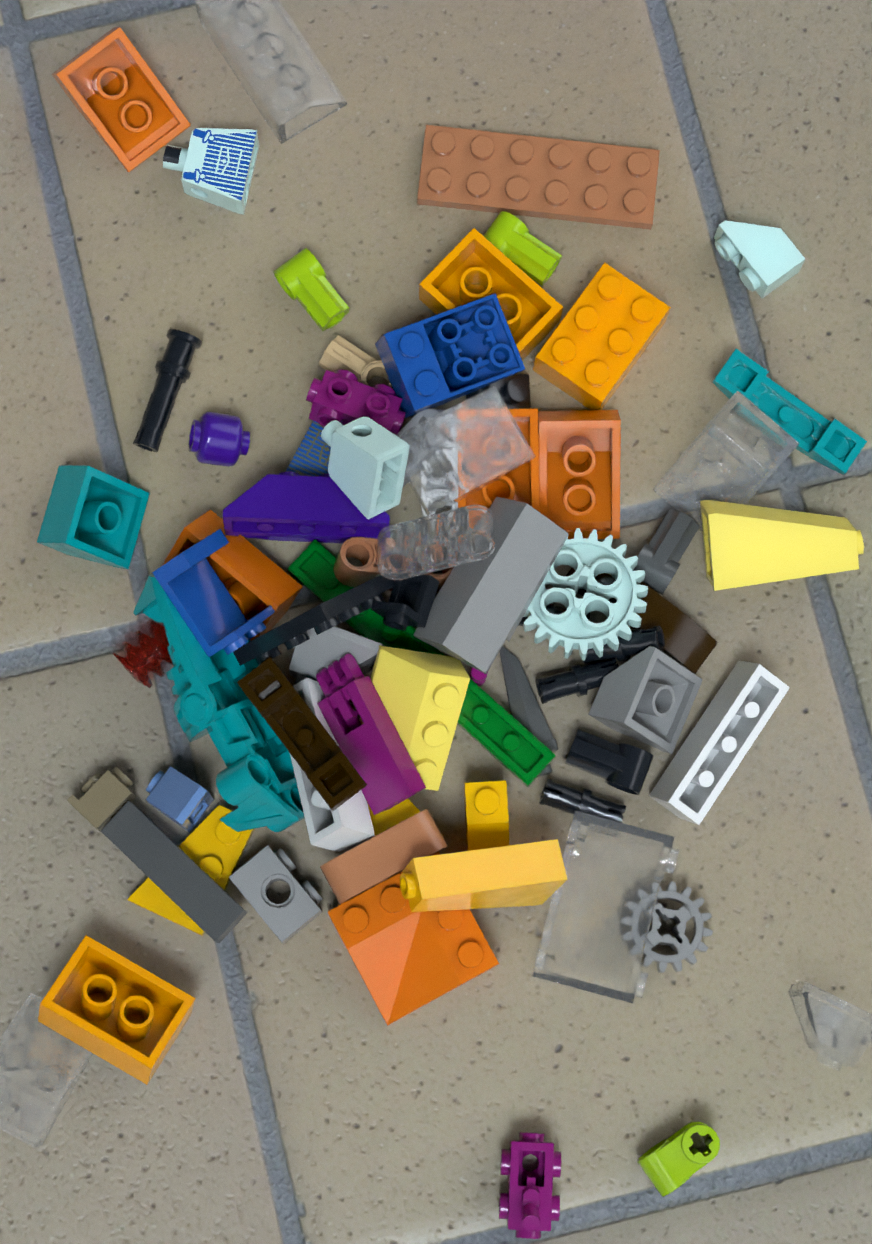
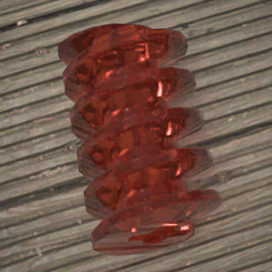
M149 619L146 622L150 632L149 636L136 630L134 636L138 644L137 646L124 641L122 648L125 657L114 652L111 653L138 683L151 688L153 684L149 673L153 672L163 677L165 672L161 663L163 661L171 665L173 663L167 649L169 642L163 623L159 624Z

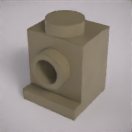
M116 766L111 772L107 770L103 775L99 772L93 775L81 789L84 795L78 799L72 794L67 801L101 832L105 825L128 801L132 802L136 798L129 790L134 783Z

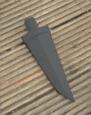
M502 646L499 652L510 714L552 752L558 750L556 739H554L520 660ZM549 764L538 777L552 773L551 765Z

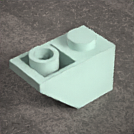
M725 220L718 225L714 236L715 247L719 254L726 261L731 260L740 271V279L746 288L752 292L756 291L761 298H764L797 274L805 261L804 256L781 228Z

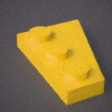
M218 805L179 847L221 888L226 890L230 881L229 876L234 873L255 829L237 832L230 828L220 819L232 812V810ZM149 877L127 899L201 936L205 933Z

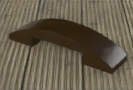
M571 568L566 576L573 575L576 571ZM602 573L595 577V580L602 585H610L616 581L612 575ZM648 586L647 596L641 598V600L647 603L646 612L636 613L642 618L639 628H632L639 630L660 626L665 638L663 653L696 674L718 642L690 617ZM578 589V593L584 596L586 590ZM615 598L608 599L610 603L617 602Z
M271 657L237 682L332 811L336 810L367 786L355 767Z

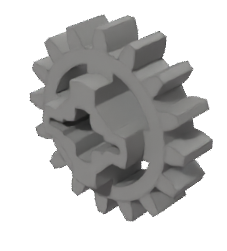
M671 881L666 891H662L661 886L656 882L651 886V895H648L642 889L637 892L638 899L640 900L639 904L627 903L626 908L633 915L632 917L621 919V924L630 927V932L622 936V940L634 942L635 946L629 954L632 957L642 953L644 955L643 967L646 968L655 961L657 962L658 972L664 973L667 963H671L675 972L682 971L681 960L685 959L689 964L694 965L697 963V959L693 952L695 950L699 952L707 951L708 947L701 942L702 937L713 935V931L704 928L703 922L712 916L711 913H700L698 908L704 903L703 898L694 901L689 899L692 888L686 887L681 893L676 892V883ZM669 899L680 903L682 906L677 910L666 909L657 900ZM644 911L649 922L647 933L641 937L639 922ZM660 916L665 921L671 918L675 921L676 925L672 928L674 938L670 934L661 936L658 933L657 929L661 927ZM692 918L694 933L689 943L688 938L685 936L686 922ZM657 944L667 945L676 954L661 955L651 949Z

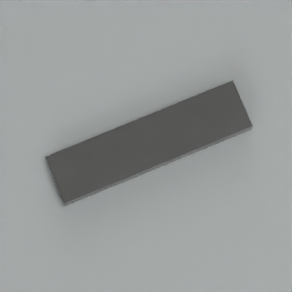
M128 801L101 830L115 846L216 943L219 944L248 913L131 801Z

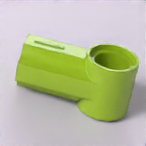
M505 211L499 213L483 235L541 286L549 280L562 259L561 254L529 234L528 228L521 220Z
M304 248L273 271L275 278L292 300L297 299L322 331L333 328L350 312L348 305L325 278L326 273L319 261L307 248Z

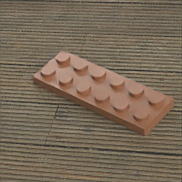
M426 125L417 204L492 213L505 211L512 215L651 230L660 150Z

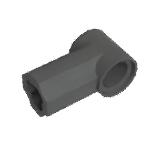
M670 509L655 531L656 533L649 545L645 544L637 556V566L632 571L644 570L645 578L642 582L663 595L681 565L678 562L700 525L683 512Z

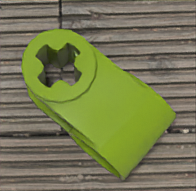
M700 1121L690 1122L669 1138L651 1147L637 1159V1163L660 1195L664 1197L683 1185L695 1172L718 1155L720 1139L717 1133L707 1124ZM697 1132L701 1136L708 1134V1138L704 1141L707 1148L703 1152L696 1148L689 1149L693 1144L691 1138L693 1133Z

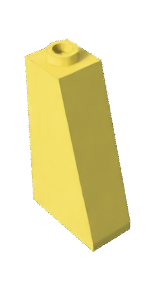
M713 500L700 501L706 577L714 591L859 569L858 555L864 553L863 537L860 530H856L845 517Z

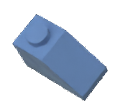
M171 766L166 773L160 770L146 788V791L150 793L146 801L189 833L214 800L205 788Z

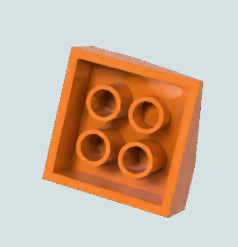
M403 872L328 911L335 928L387 1026L499 964L470 909L411 912L409 900L403 898L400 889V876Z

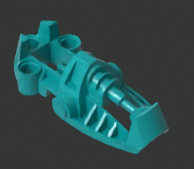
M153 573L148 575L133 614L136 616L143 613L156 622L163 623L169 642L167 649L174 666L166 672L168 680L174 681L175 685L171 688L172 694L179 695L174 704V714L189 742L209 734L227 768L217 774L216 786L220 795L227 803L233 806L237 805L239 808L220 820L237 832L266 826L274 832H281L305 818L290 753L237 684L240 679L259 666L256 659L240 666L234 653L232 652L227 655L224 649L208 657Z

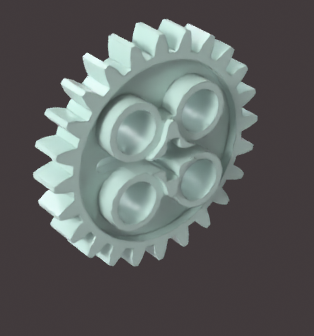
M576 528L574 539H566L523 616L528 617L523 624L525 632L537 629L534 642L538 644L547 638L549 640V653L554 652L559 645L564 647V658L566 659L569 658L573 649L579 650L582 660L586 659L588 649L592 648L599 658L603 657V647L605 644L614 651H617L619 647L618 636L629 641L632 636L629 626L639 628L642 618L636 613L646 612L647 603L641 600V598L647 596L648 586L639 584L644 581L645 571H632L637 566L638 557L632 556L625 559L627 545L622 544L616 549L612 548V535L606 537L603 542L597 541L598 534L595 529H593L588 539L583 538L580 528ZM560 565H569L576 572L570 576H561L555 572V569ZM607 573L612 575L616 581L610 585H602L595 580V577L599 574ZM550 584L554 588L546 589L545 585ZM578 589L586 590L583 599L575 597ZM615 598L617 602L610 603L608 599ZM559 602L567 610L562 614L556 615L549 613L545 607L550 603ZM592 611H600L606 615L607 619L602 623H593L587 619L586 615Z

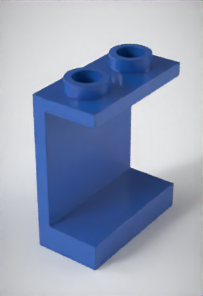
M221 529L152 572L208 657H211L221 649H224L227 655L246 644L248 640L265 630L266 626L262 621L275 613V610L270 605L247 620L207 561V557L229 543Z

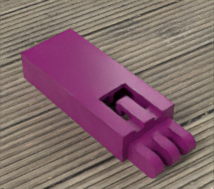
M347 653L339 661H334L328 665V668L317 672L316 679L326 697L317 704L340 749L366 782L367 786L361 791L373 814L376 815L389 810L425 789L426 786L370 677H364L354 656ZM349 700H352L357 710H353ZM358 715H360L364 724L361 725L357 718Z

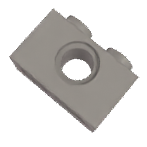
M267 845L229 876V879L278 939L285 944L322 913L317 904L323 899L307 880L300 885L290 872L296 866L281 848L274 853ZM277 881L286 882L291 889L289 898L281 904L272 903L267 895L270 885Z

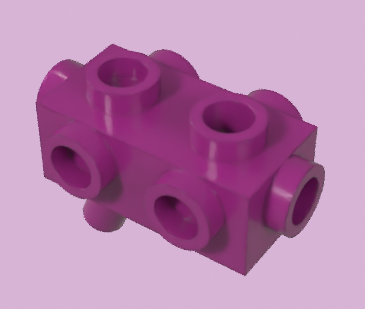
M343 369L337 370L335 373L326 370L322 380L314 378L306 401L312 403L309 419L318 422L323 427L334 420L345 425L358 418L369 417L393 434L398 435L406 416V412L400 410L403 399L397 397L391 387L384 384H376L370 387L358 382L355 374Z
M519 1132V1141L510 1140L509 1149H501L500 1175H508V1193H500L499 1219H507V1229L516 1230V1238L540 1239L541 1231H551V1221H559L560 1195H552L553 1177L560 1178L561 1152L554 1151L553 1142H544L545 1133ZM532 1154L537 1157L538 1166L535 1170L527 1171L523 1168L522 1161L526 1155Z

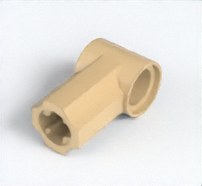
M339 335L331 341L319 361V366L325 370L334 373L340 369L352 372L358 378V382L368 385L369 380L376 376H382L389 381L382 360L374 359Z

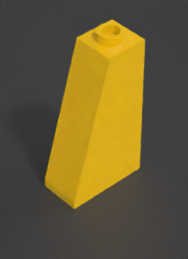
M558 839L413 858L402 871L400 889L403 898L409 900L411 912L542 905L568 879Z

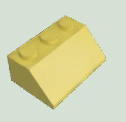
M379 646L370 679L426 786L425 789L438 791L470 677L461 661L454 657ZM360 717L359 721H360V723H361V725H362V724H364V723H363V721H362V719H361V717Z

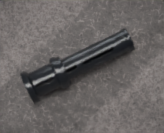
M169 329L166 336L169 341L162 360L157 361L155 365L158 376L140 428L133 442L137 447L156 453L159 450L162 436L181 384L186 383L190 378L191 373L188 369L195 349H199L202 345V341L199 338L176 329Z

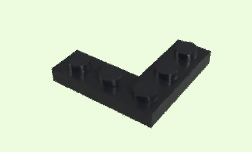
M387 571L244 644L233 653L240 666L253 659H256L258 665H260L269 657L273 659L281 654L278 646L285 644L287 650H290L309 640L308 630L314 628L316 634L319 635L370 609L373 601L384 602L385 599L382 593L393 588L395 582L390 572Z

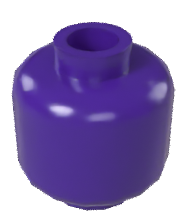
M205 412L199 420H193L189 435V452H195L198 462L230 467L236 464L240 455H247L250 432L243 431V424L238 416Z

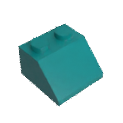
M59 465L37 543L69 556L121 569H129L150 493L88 465Z

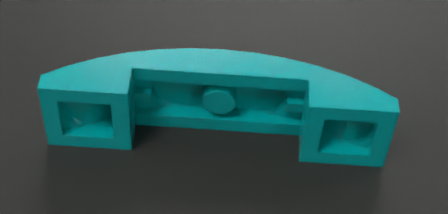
M735 349L712 381L716 387L742 411L772 434L811 459L844 475L867 441L834 418L832 421H829L768 378L766 375L769 371L738 349Z

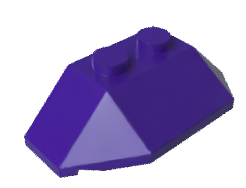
M281 472L278 475L267 474L223 509L224 531L227 536L242 535L246 538L272 541L313 542L316 540L320 543H344L352 537L389 540L390 516L383 512L367 519L331 479L329 473L320 476H301L295 472Z

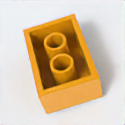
M475 228L419 284V300L436 315L496 293L522 361L560 322L563 306Z
M604 262L536 355L533 371L588 409L602 410L662 328L671 307Z
M86 935L40 1003L38 1022L148 1085L190 1018L196 998Z

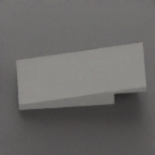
M496 497L434 599L425 628L418 627L413 634L414 637L487 674L505 640L509 642L568 538V532L527 503Z

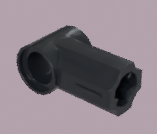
M578 729L565 764L605 779V783L616 789L639 795L654 756L638 747L625 743L617 745Z

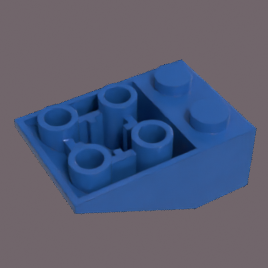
M496 293L388 332L375 343L396 396L403 399L400 408L401 411L406 412L405 419L416 415L422 410L441 406L525 370Z

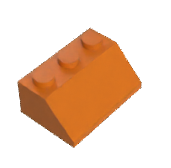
M210 509L184 527L163 565L219 529L225 535L223 519ZM225 535L229 543L207 557V561L247 620L270 605L275 610V613L262 621L266 629L251 638L250 640L252 641L272 630L286 614L303 586L242 535Z

